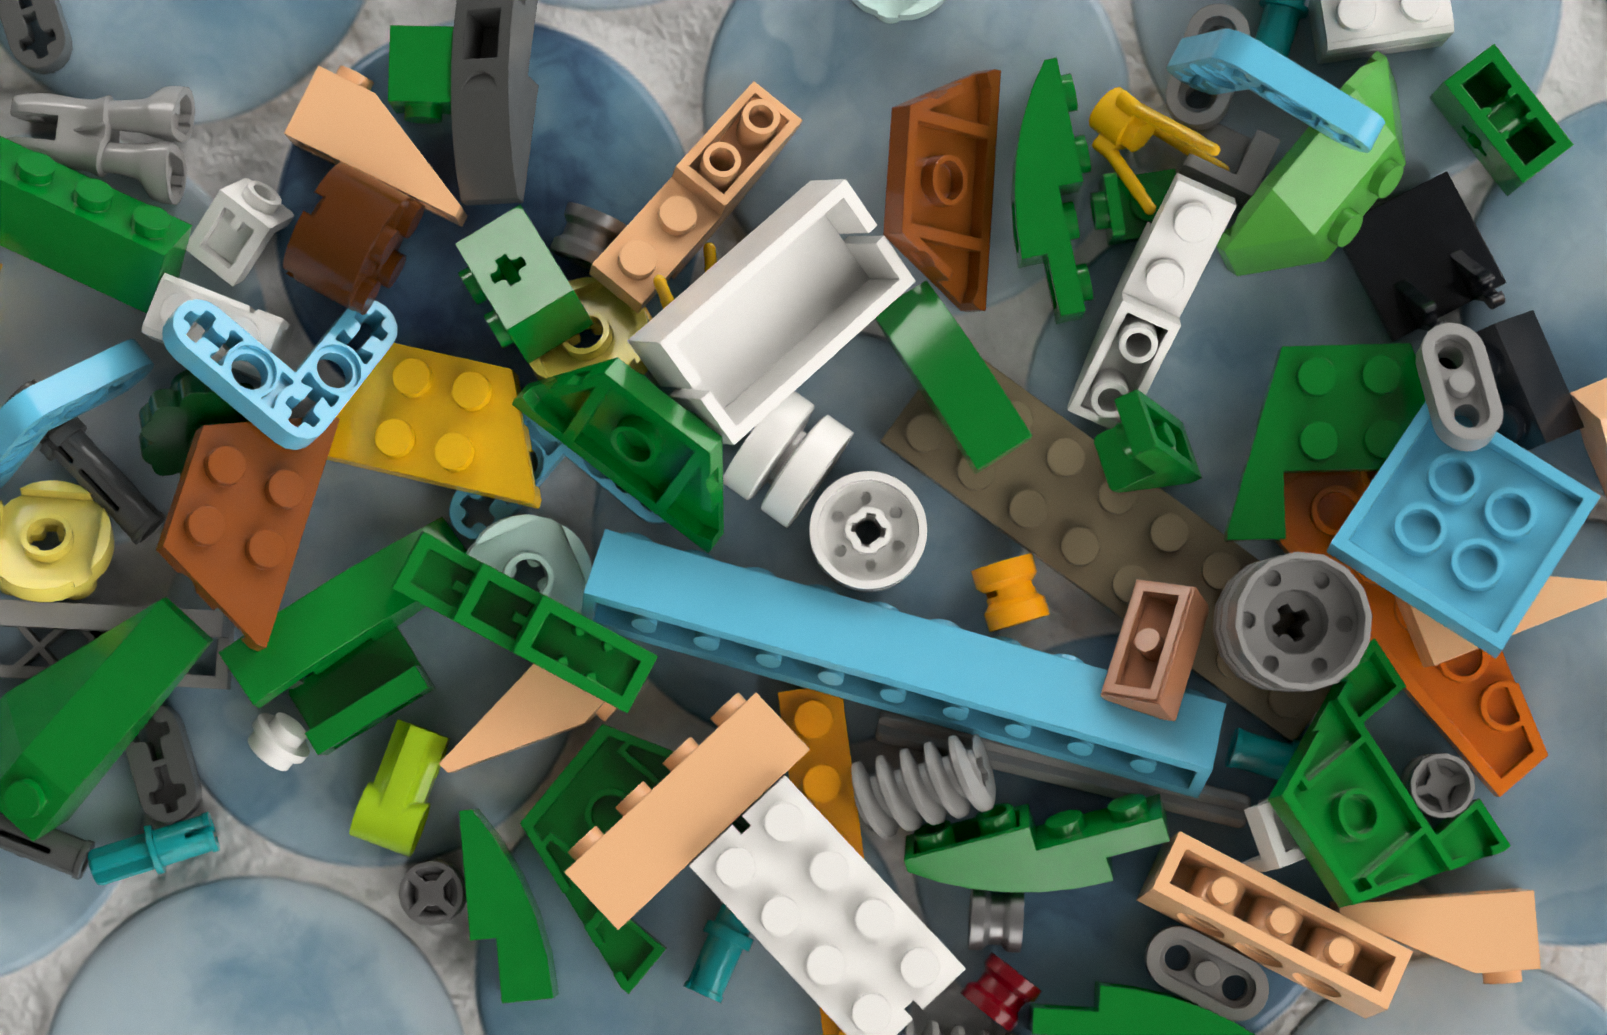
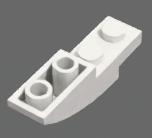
M1176 173L1152 223L1147 222L1114 291L1067 406L1068 411L1111 429L1115 427V424L1121 422L1114 399L1136 389L1145 395L1147 394L1181 327L1180 316L1237 206L1235 198Z

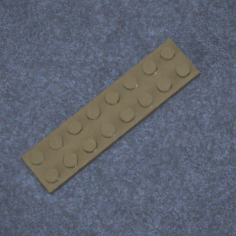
M985 360L984 362L1033 436L1030 441L977 474H974L943 423L938 421L919 389L881 439L880 444L1029 553H1032V555L1122 621H1124L1136 579L1196 587L1207 602L1209 613L1191 671L1288 742H1293V739H1297L1321 707L1333 684L1312 691L1281 692L1258 689L1238 678L1221 658L1213 634L1215 604L1227 581L1248 564L1259 562L1260 560L1235 542H1225L1223 533L1161 488L1123 493L1113 492L1108 486L1094 439ZM1279 613L1280 620L1273 625V630L1276 635L1288 634V627L1295 623L1292 613Z

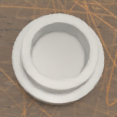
M278 712L275 716L269 713H260L253 721L252 727L254 731L248 737V744L253 752L269 766L280 771H287L293 763L301 764L309 756L310 750L305 741L307 738L305 735L306 731L291 716L282 712Z

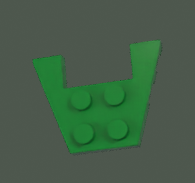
M1411 343L1282 346L1278 350L1257 420L1251 449L1238 484L1237 496L1224 531L1225 542L1281 541L1286 539L1284 473L1380 470L1426 401L1416 367V355Z
M1375 638L1370 640L1358 666L1339 682L1333 684L1268 797V801L1339 908L1358 904L1417 883L1419 880L1451 871L1484 857L1496 855L1506 851L1511 846L1480 798L1472 800L1463 812L1453 817H1446L1432 829L1372 738L1364 722L1406 687Z
M602 724L520 824L562 893L566 895L594 945L598 947L611 968L618 984L627 994H630L667 947L632 918L617 930L564 873L576 862L567 852L595 826L603 834L608 832L623 817L615 807L643 781L651 790L670 773L663 762L674 751ZM742 814L732 823L741 834L751 826L743 818Z

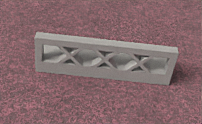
M0 599V627H17L33 645V648L14 665L0 664V677L30 679L48 668L29 666L40 655L50 666L59 661L48 648L68 630L81 631L91 642L98 637L94 632H107L147 607ZM180 609L211 638L218 639L215 676L192 675L188 671L176 687L230 690L232 673L218 652L234 642L235 625L221 611ZM31 628L54 630L44 639L40 640Z

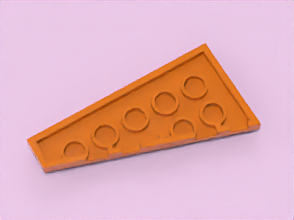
M1378 471L1284 473L1286 539L1275 541L1285 554L1293 552L1323 554L1350 570L1365 589L1372 612L1370 640L1376 639L1405 683L1406 687L1403 691L1495 797H1501L1548 756L1519 683H1515L1503 652L1501 651L1498 657L1494 658L1478 648L1438 665L1423 667L1394 597L1395 595L1326 552L1331 541Z

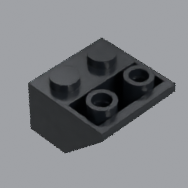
M1534 310L1494 323L1476 332L1485 345L1503 408L1502 423L1497 430L1499 434L1529 451L1584 428ZM1448 358L1438 359L1445 368L1457 369L1456 364Z

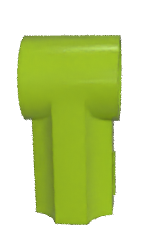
M397 719L375 780L367 784L356 807L349 834L410 858L417 847L427 822L431 804L427 801L441 768L439 763L445 757L451 738Z

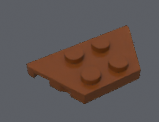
M997 69L976 71L896 105L891 110L883 235L963 312L986 311L1001 71Z
M303 417L290 418L288 420L292 425L298 427L302 424ZM337 417L310 445L298 450L286 449L276 444L251 422L203 425L195 432L156 551L177 573L186 575L193 582L195 592L212 610L217 608L221 610L244 635L241 640L250 649L255 651H261L267 647L340 420Z

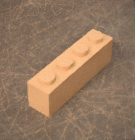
M739 692L736 693L710 718L718 728L707 739L698 745L692 737L688 738L663 762L670 773L651 790L643 781L615 807L623 817L608 832L603 834L595 826L567 852L576 862L564 873L617 930L628 922L810 750L757 692L747 701Z

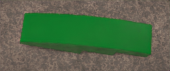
M440 517L386 546L279 611L265 649L261 651L250 649L241 640L244 637L243 635L219 651L218 654L252 704L257 708L262 707L312 671L316 675L320 674L370 638L374 642L378 641L426 606L396 591L391 586L421 531L429 533L464 553L467 552L445 519Z
M421 531L391 586L396 591L627 714L658 658L654 653L425 531Z

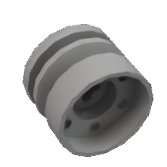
M1293 552L1248 564L1227 581L1215 604L1213 634L1221 658L1238 678L1262 690L1281 692L1312 691L1339 682L1358 666L1370 643L1372 612L1365 589L1347 567L1323 554ZM1279 613H1292L1295 623L1288 627V634L1276 635L1273 630V625L1280 620Z

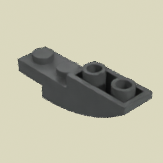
M538 0L456 1L451 59L452 136L460 199L466 206L524 202L539 87L528 76Z

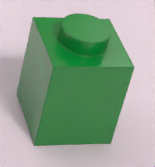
M390 25L388 102L396 113H404L405 121L419 124H435L442 122V114H451V59L454 26Z

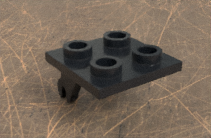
M1447 171L1366 212L1357 235L1349 244L1342 247L1392 342L1417 329L1430 331L1433 327L1446 323L1445 320L1440 321L1438 318L1473 300L1484 301L1492 310L1505 304L1504 293L1502 290L1497 292L1495 289L1507 282Z

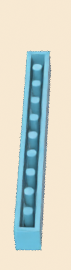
M605 529L583 594L581 615L620 636L967 734H978L979 737L1194 798H1199L1213 770L1226 703L1209 699L1205 694L1197 690L1185 689L1175 721L1158 719L1104 700L1100 695L1108 670L1084 664L1082 660L1069 654L1052 655L1024 647L1018 641L1009 637H988L963 630L948 620H928L899 612L897 608L884 602L874 601L867 603L842 596L824 585H803L778 578L766 569L739 567L715 560L709 554L699 550L690 549L682 551L657 544L639 533H618Z

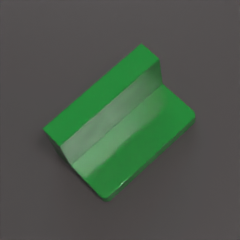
M396 627L376 642L370 638L320 674L316 675L313 673L304 679L303 684L294 689H289V696L310 729L305 735L317 755H329L436 688L400 628Z

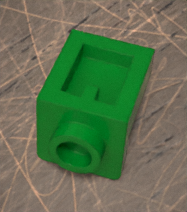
M1175 169L1135 174L1156 205V212L1152 215H1148L1143 211L1120 177H1117L1116 172L1102 175L1098 183L1099 191L1090 193V207L1095 230L1105 229L1108 246L1139 240L1147 222L1152 223L1176 175Z

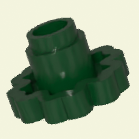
M186 369L173 378L169 389H159L153 392L148 403L139 410L141 455L148 464L152 465V469L159 476H170L179 472L181 476L196 430L203 425L250 421ZM238 383L246 389L254 390V387L249 383Z

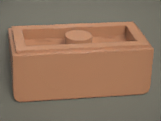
M1136 579L1100 696L1104 700L1158 719L1176 720L1209 613V606L1196 587Z

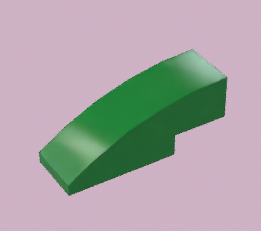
M927 280L898 297L875 318L878 326L939 422L943 423L974 474L979 473L1030 441L1033 436L978 351Z
M479 808L460 810L459 818L470 941L496 938L502 1003L554 999L559 994L553 953L540 909L526 877L502 837Z

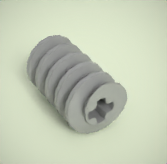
M957 734L949 736L948 756L942 757L933 741L924 743V762L919 764L909 748L900 750V769L898 770L893 769L885 755L877 756L875 761L876 776L873 777L869 776L861 761L853 763L851 767L854 798L860 817L871 832L875 831L877 835L883 838L896 835L899 825L908 832L920 828L923 818L931 825L942 823L946 818L947 811L956 819L965 817L970 812L971 804L980 812L993 808L996 800V784L985 746L978 734H974L972 749L966 750Z

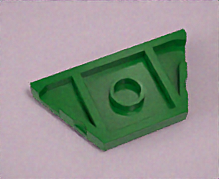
M618 357L528 383L512 402L514 407L705 552L709 553L724 534L722 436L707 426L696 414L686 410L653 385L646 376L636 372Z

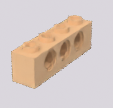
M1181 831L1172 836L1169 842L1162 844L1136 901L1365 1019L1388 1010L1413 951Z

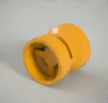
M1032 553L1009 558L971 571L976 590L987 595L986 602L988 607L984 612V618L989 633L1050 615L1045 596L1036 591V587L1033 586L1031 581L1037 573Z

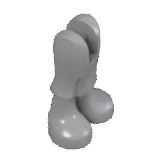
M163 87L150 97L138 100H114L111 95L96 99H81L50 93H27L13 96L10 110L11 116L35 123L57 125L55 140L29 137H8V140L32 151L46 154L55 162L73 170L87 171L98 177H104L107 173L135 178L140 181L150 199L157 202L177 205L181 201L185 191L187 176L186 159L182 150L175 144L119 143V131L142 133L170 142H187L192 134L195 117L194 97L189 87Z

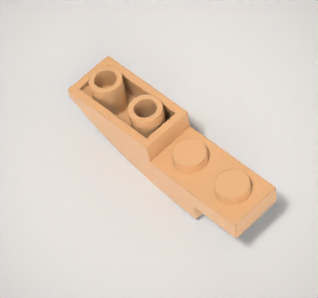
M753 81L676 165L672 177L592 263L589 274L635 312L639 313L657 293L653 284V278L656 275H663L666 282L671 277L675 279L746 196L791 139L803 120Z

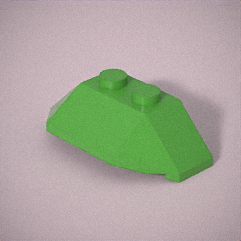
M1376 51L1366 64L1361 66L1340 89L1374 110L1385 120V124L1372 149L1368 153L1350 149L1309 126L1257 188L1238 213L1235 223L1222 234L1216 246L1227 269L1236 276L1326 261L1338 246L1344 247L1354 239L1361 228L1363 216L1376 200L1390 195L1399 184L1403 175V168L1406 166L1398 89L1389 61L1379 51Z

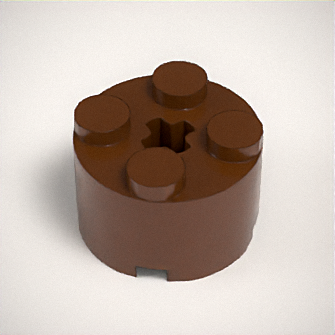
M339 162L326 174L314 191V193L323 198L318 202L311 214L303 210L285 251L283 269L287 270L286 274L297 282L352 311L365 315L372 306L380 286L382 285L388 289L391 288L400 275L406 261V255L398 250L403 239L410 238L416 230L424 214L425 206L369 174L344 162Z

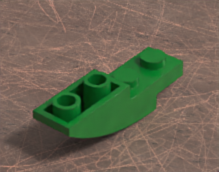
M1057 57L1044 60L1028 99L1018 133L1013 162L1011 209L1018 268L1043 263L1056 324L1082 318L1086 311L1084 302L1093 300V289L1086 263L1076 265L1071 240L1080 238L1074 204L1072 201L1062 203L1061 199L1062 195L1080 191L1084 182L1082 174L1091 172V160L1085 136H1074L1069 112L1078 111L1076 90L1071 73L1060 74Z
M1138 793L1124 795L1111 801L1107 808L1084 814L1079 810L1063 811L1051 816L1046 820L1045 824L1038 826L1035 825L1029 803L1016 807L1009 803L995 804L990 810L979 811L976 817L952 824L949 820H944V822L936 825L929 823L921 825L919 829L914 831V834L906 835L904 862L907 872L940 883L997 892H1049L1113 881L1112 856L1169 842L1170 839L1167 816L1160 794L1149 797Z
M1095 981L1094 1007L1030 1003L1028 1029L1032 1034L1255 1035L1236 1022L1198 1006L1191 1001L1160 991L1118 983Z

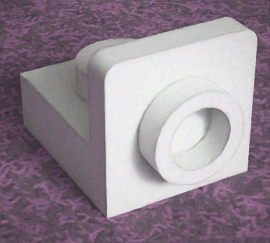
M244 178L219 190L189 238L186 251L233 287L245 280L273 234L287 227L292 221L294 214L281 204V197L271 187L262 182Z

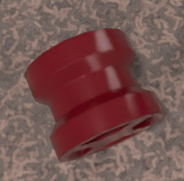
M991 952L984 961L985 971L977 981L968 982L960 993L1009 1032H1012L1019 1023L1018 1012L1025 1003L1035 1002L1042 993V990L995 953Z

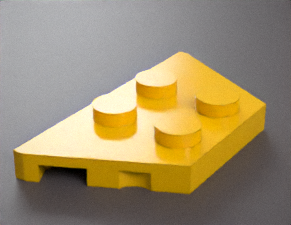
M394 343L336 416L340 420L327 460L536 509L540 508L542 501L540 489L535 484L530 452H533L529 429L524 424L522 412L512 405L514 399L521 392L519 376L510 368Z

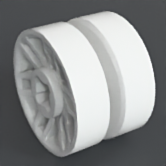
M795 391L754 427L723 475V484L746 500L753 498L768 482L771 486L761 504V510L786 528L793 523L810 501L854 435V432L830 415L822 417L808 434L803 430L809 421L815 405Z
M856 472L838 479L821 494L814 506L810 519V543L817 564L833 582L856 592H879L902 582L919 562L927 540V520L918 497L902 481L881 472ZM865 521L874 522V525L880 532V537L876 541L871 542V544L861 543L855 532L856 528L864 524Z

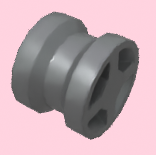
M568 202L564 212L567 224L563 234L554 237L550 251L570 262L590 269L592 263L624 230L626 224L601 211L578 203Z
M435 859L415 865L405 874L400 883L399 899L402 909L410 919L422 925L435 926L452 920L461 913L467 903L464 874L457 866L444 860Z
M971 889L968 950H982L990 944L1001 945L1006 952H1021L1024 892H1005L1004 894L991 893L987 890Z

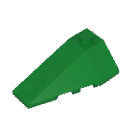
M164 597L6 692L0 699V812L33 842L68 821L213 642V639L171 600Z

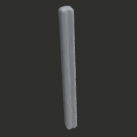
M886 710L880 712L875 732L876 739L879 742L919 752H924V743L933 741L942 757L948 756L949 736L957 734L966 750L972 749L974 736ZM980 737L987 751L991 767L994 770L1115 799L1135 793L1143 794L1145 797L1160 794L1165 811L1235 828H1243L1247 822L1244 809L1251 807V798L1244 793L1205 784L1199 798H1194Z

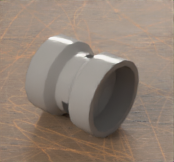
M1447 753L1421 754L1410 760L1403 769L1400 778L1422 814L1427 817L1446 818L1463 812L1472 802L1475 792L1474 776L1469 766L1459 757Z

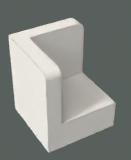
M1268 797L1259 800L1257 805L1244 809L1260 855L1241 863L1261 873L1280 869L1306 858L1268 801Z

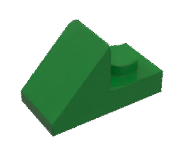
M1138 389L1114 399L1121 422L1094 438V444L1108 486L1113 492L1123 493L1189 484L1202 479L1182 421Z

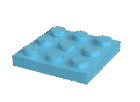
M1425 401L1331 541L1326 552L1489 655L1497 658L1601 496L1496 432L1490 443L1475 451H1461L1446 445L1434 431ZM1455 416V420L1462 426L1474 427L1471 420L1467 417Z

